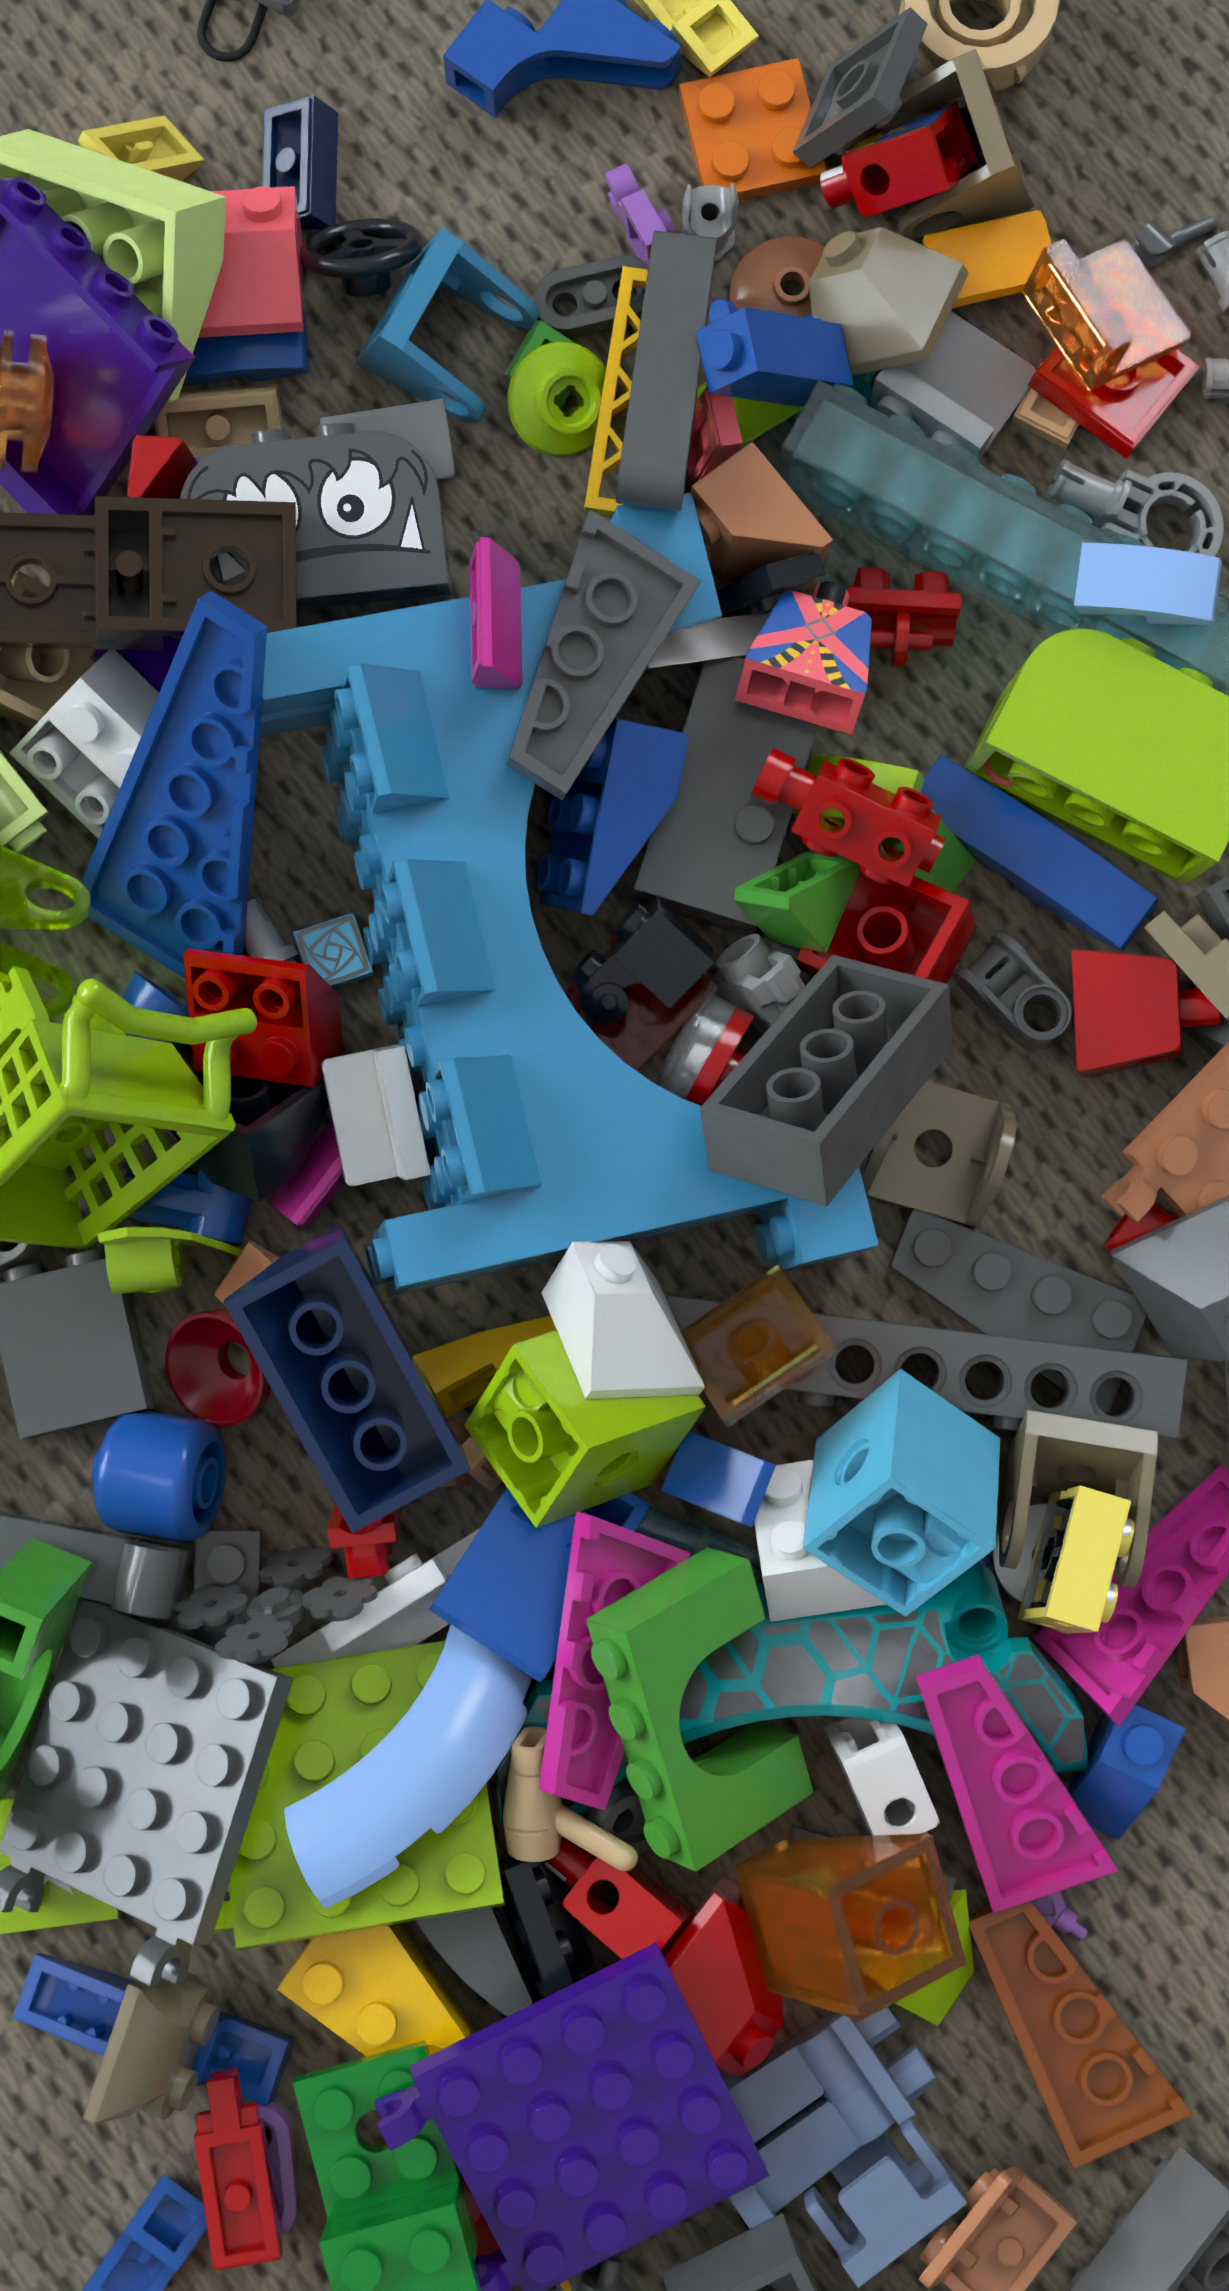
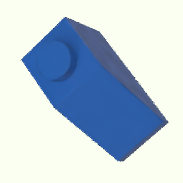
M1135 1704L1120 1727L1102 1712L1087 1746V1768L1084 1771L1075 1772L1068 1788V1792L1091 1827L1118 1840L1123 1836L1158 1791L1186 1729L1185 1727L1138 1704Z

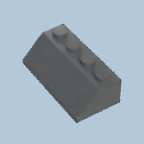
M1180 2146L1173 2156L1166 2158L1156 2167L1151 2176L1149 2188L1133 2209L1127 2210L1118 2217L1111 2228L1110 2239L1092 2262L1085 2264L1075 2273L1070 2282L1069 2291H1229V2181L1206 2162Z

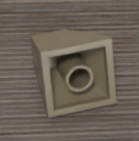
M884 227L859 233L846 231L835 236L826 244L823 249V255L809 280L812 316L820 317L823 321L841 324L851 376L928 360L969 273L963 263Z

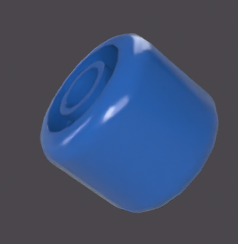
M137 1411L118 1417L105 1434L92 1465L95 1507L104 1525L119 1533L181 1543H190L203 1536L215 1520L222 1501L226 1481V1447L220 1430L203 1419L149 1411Z

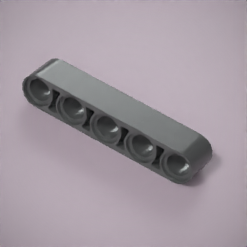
M654 230L620 460L616 503L674 511L682 510L702 362L696 331L707 325L717 238Z

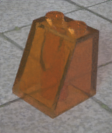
M921 1833L786 1839L734 1864L768 1991L862 2021L966 1964L932 1835Z

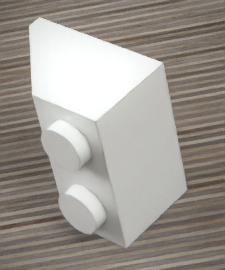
M813 1460L775 1466L754 1521L770 1622L886 1605L803 1549Z

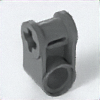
M998 930L991 936L992 945L967 968L958 967L952 973V977L959 988L974 1004L989 1014L1016 1043L1023 1048L1034 1051L1047 1049L1057 1042L1070 1024L1072 1015L1070 1001L1064 992L1036 966L1031 956L1013 937L1002 930ZM1003 965L993 977L988 980L986 979L998 966ZM1030 1004L1046 1006L1054 1015V1028L1045 1032L1035 1031L1030 1028L1024 1020V1007Z

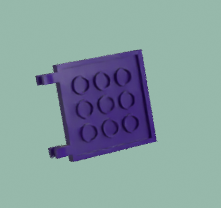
M657 1942L410 2065L412 2080L415 2084L375 2100V2107L381 2117V2120L378 2121V2127L390 2151L412 2140L422 2130L425 2122L431 2119L434 2120L500 2248L491 2254L475 2258V2269L481 2291H510L511 2287L519 2284L522 2291H545L770 2176Z

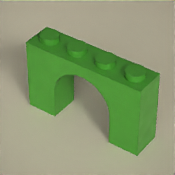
M31 1538L0 1570V1802L11 1789L92 1565L91 1561L34 1538Z
M709 1547L586 1619L593 1643L591 1647L592 1660L599 1673L603 1676L611 1703L609 1717L613 1727L621 1737L628 1761L626 1768L627 1778L631 1787L638 1795L646 1823L643 1830L646 1841L659 1857L668 1859L695 1872L814 1793L798 1735L758 1721L749 1724L711 1750L695 1758H690L684 1748L680 1734L679 1715L682 1697L691 1675L703 1659L714 1650L766 1619L750 1560Z

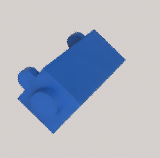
M717 299L711 304L709 309L710 324L696 331L709 394L807 407L853 386L841 324L823 321L820 317L812 315L799 317L749 307L737 310L736 305L732 301Z

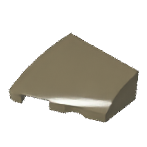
M1164 910L1144 928L1219 1012L1229 1020V941L1226 938L1222 941L1198 914L1180 928Z

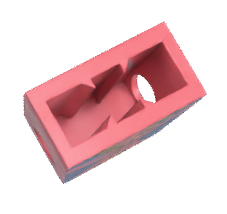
M824 581L816 584L811 596L793 590L783 592L747 652L735 700L852 735L868 686L872 619L864 611L847 607L849 593L843 586L835 582Z

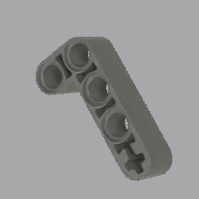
M0 1511V1570L31 1538H34L92 1562L80 1598L110 1603L111 1609L138 1616L161 1619L176 1616L175 1607L183 1598L192 1548L171 1543L167 1547L166 1542L108 1531L104 1535L103 1530L50 1520H43V1523H40L41 1519Z

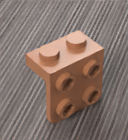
M1018 2166L1005 2169L1001 2173L995 2168L990 2173L985 2171L965 2196L968 2203L965 2207L970 2211L960 2225L955 2221L948 2227L944 2225L920 2254L919 2258L928 2266L918 2280L928 2289L943 2282L952 2291H1026L1078 2224L1079 2220Z

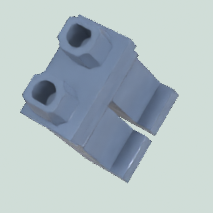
M880 1991L857 2001L849 2008L843 2000L839 2001L827 2010V2016L820 2018L770 2050L767 2057L757 2067L748 2070L743 2078L733 2074L724 2080L770 2175L728 2197L749 2229L775 2217L776 2212L862 2145L873 2141L883 2134L895 2121L900 2126L914 2116L915 2111L911 2102L918 2098L937 2079L934 2070L915 2043L887 2063L875 2048V2044L901 2027L900 2021Z

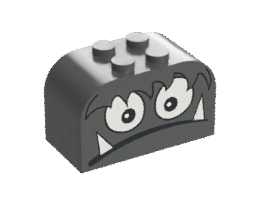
M355 424L321 425L316 427L317 437L291 439V432L286 429L258 431L252 433L253 443L226 446L205 456L192 469L184 483L180 499L296 502V610L452 594L444 509L435 474L424 455L414 445L399 436L378 431L355 433ZM231 552L219 554L210 564V571L215 580L227 586L240 584L249 573L245 560Z

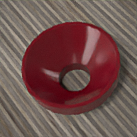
M214 1309L198 1312L181 1321L172 1331L165 1353L166 1374L176 1399L193 1417L206 1420L217 1427L235 1426L251 1418L266 1404L272 1389L228 1310ZM231 1341L239 1343L247 1350L251 1360L248 1375H242L231 1367L227 1357V1349Z

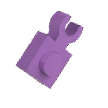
M624 164L604 173V178L611 189V192L607 193V197L618 218H621L625 226L626 236L637 257L649 266L654 230L676 233L667 211L664 208L655 211L644 189H639L631 169L627 164Z

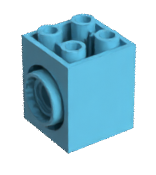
M899 1369L816 1439L803 1549L903 1616H908L995 1549L1000 1438L911 1375Z

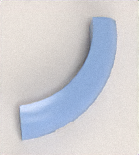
M451 1624L444 1648L434 1671L411 1708L393 1730L372 1751L341 1776L308 1797L284 1808L286 1829L295 1859L305 1881L325 1909L359 1893L397 1869L399 1862L395 1856L412 1845L430 1828L438 1834L445 1830L471 1803L494 1774L511 1748L526 1719L527 1709L523 1701L532 1677Z

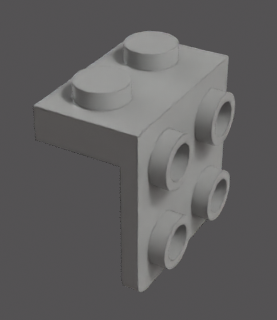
M951 311L928 360L890 367L880 371L875 378L869 407L877 411L879 416L888 424L907 431L928 445L933 453L942 460L956 464L971 474L1030 389L1028 383L1036 369L1032 364Z

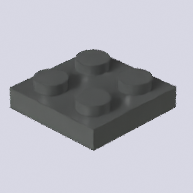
M911 7L829 65L793 150V153L809 168H812L832 153L835 156L844 154L854 144L859 135L872 126L876 129L884 127L900 109L902 98L899 94L905 79L912 73L920 60V53L917 50L928 25Z

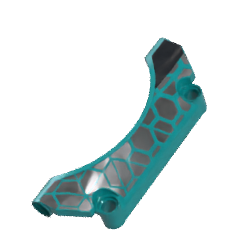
M974 1564L906 1617L886 1604L770 1622L764 1584H756L766 1619L717 1648L703 1659L687 1683L680 1706L679 1726L683 1744L736 1726L758 1721L802 1716L866 1718L895 1723L934 1735L915 1676L979 1654L1055 1772H1079L1087 1768L1084 1715L1078 1698L1028 1637L1008 1638V1623L995 1575L988 1568L980 1564ZM553 1679L543 1680L541 1683L537 1681L524 1704L527 1709V1716L516 1738L526 1727L547 1728ZM511 1748L496 1769L497 1797L501 1824H503L502 1816L510 1768ZM625 1752L613 1786L627 1776L626 1768L628 1761ZM561 1798L564 1806L579 1815H582L591 1807Z

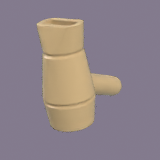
M534 1726L524 1728L512 1743L502 1816L508 1854L517 1860L525 1862L549 1860L559 1853L563 1836L619 1871H630L637 1864L638 1855L631 1845L564 1806L561 1797L539 1789L547 1728Z

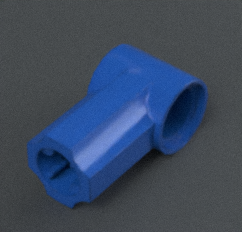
M130 1166L124 1176L126 1183L135 1178ZM199 1171L198 1175L182 1172L127 1218L158 1226L165 1225L185 1229L188 1232L215 1240L218 1239V1241L242 1245L251 1198L211 1183L202 1171Z

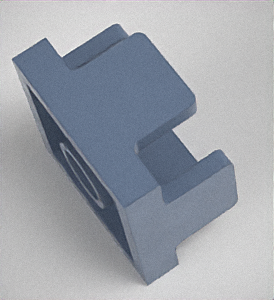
M912 2117L901 2124L900 2128L906 2140L920 2157L916 2162L912 2164L907 2163L884 2132L873 2141L862 2145L830 2170L843 2188L838 2193V2200L847 2215L841 2220H838L813 2185L802 2193L807 2212L836 2250L843 2268L858 2288L968 2204L951 2167L936 2146L933 2147Z

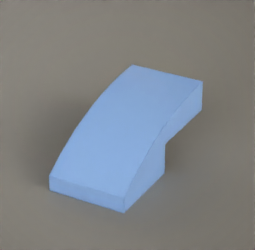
M1082 543L1074 606L1079 614L1143 615L1149 624L1214 625L1222 562L1218 557L1166 548L1110 543Z

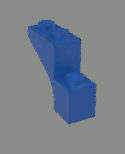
M485 0L445 52L443 60L446 84L496 118L503 107L517 93L536 82L546 79L563 78L656 90L666 89L680 74L681 45L665 25L656 20H649L647 22L628 9L624 0H562L538 33L535 32L532 23L519 11L510 7L503 10L491 0Z

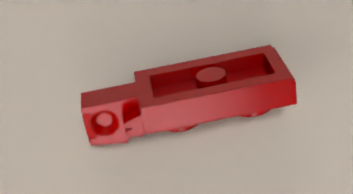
M238 2068L211 2072L210 2080L206 2081L210 2110L198 2112L196 2115L198 2129L194 2135L213 2269L217 2271L281 2260L283 2247L264 2120L260 2118L258 2103L243 2105Z

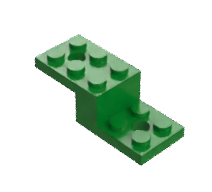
M426 2040L296 2076L293 2081L294 2091L327 2214V2221L319 2244L331 2291H481L475 2269L478 2237L461 2172L434 2120L431 2119L425 2122L422 2130L412 2140L390 2151L387 2144L375 2146L367 2143L361 2137L358 2130L359 2119L368 2112L377 2111L375 2100L415 2084L412 2080L410 2065L430 2056Z

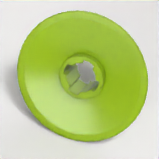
M552 342L542 345L531 351L521 360L509 383L507 405L511 422L518 435L526 444L542 454L555 457L577 454L594 444L606 374V366L602 360L588 348L571 342ZM567 386L573 396H576V404L563 415L558 405H555L554 399L555 395H559Z

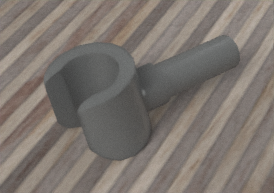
M1208 216L1167 234L1155 220H1152L1136 234L1137 241L1129 246V250L1146 268L1154 269L1168 259L1175 249L1217 229V222L1213 216Z

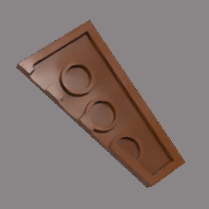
M1031 1901L993 1913L991 1907L988 1906L969 1915V1928L972 1940L1067 2160L1073 2169L1193 2115Z

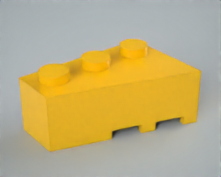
M402 1923L311 1938L286 1972L277 1988L278 1991L366 2057L426 2040L429 2055H432L477 2032L434 1969L430 1968L410 1939V1934Z

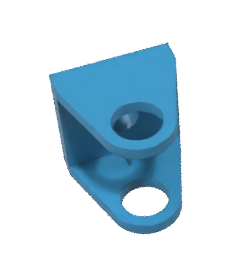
M442 227L413 260L355 363L424 401L444 399L445 411L448 414L464 422L476 424L480 422L486 412V406L483 401L408 340L438 286L522 329H530L535 320L538 319L540 311L537 305L523 291L465 242ZM491 293L496 294V295H498V296L504 298L505 300H507L508 302H510L513 306H515L517 309H514V308H512V307H510V306L504 304L503 302H501L500 300H498L496 297H494ZM443 392H445V393L451 395L452 397H454V398H455L456 400H458L459 402H457V401H455L454 399L448 397V396L445 395Z

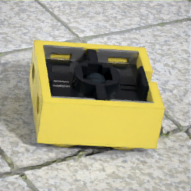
M1081 1485L1069 1488L1067 1492L1061 1490L1049 1495L1017 1619L1066 1634L1098 1632L1101 1622H1109L1118 1597V1585L1111 1583L1117 1557L1124 1558L1126 1556L1134 1534L1135 1522L1133 1519L1127 1518L1131 1505L1130 1500Z

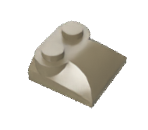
M190 1972L187 1973L184 1984H173L163 1978L160 1979L158 1985H148L140 1980L128 1984L82 2119L96 2124L143 2111L166 2120L174 2109L183 2111L192 2098L198 2080V2072L192 2070V2066L199 2045L205 2046L208 2043L220 2014V2007L213 2004V1989L199 1984L197 1976Z

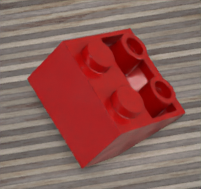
M190 948L183 954L189 1017H199L241 1008L251 1009L257 1017L256 1029L250 1034L238 1036L231 1045V1075L314 1087L323 1076L321 1062L324 1059L337 1057L343 1053L339 995L311 965ZM206 1042L192 1045L194 1070L203 1071V1054Z

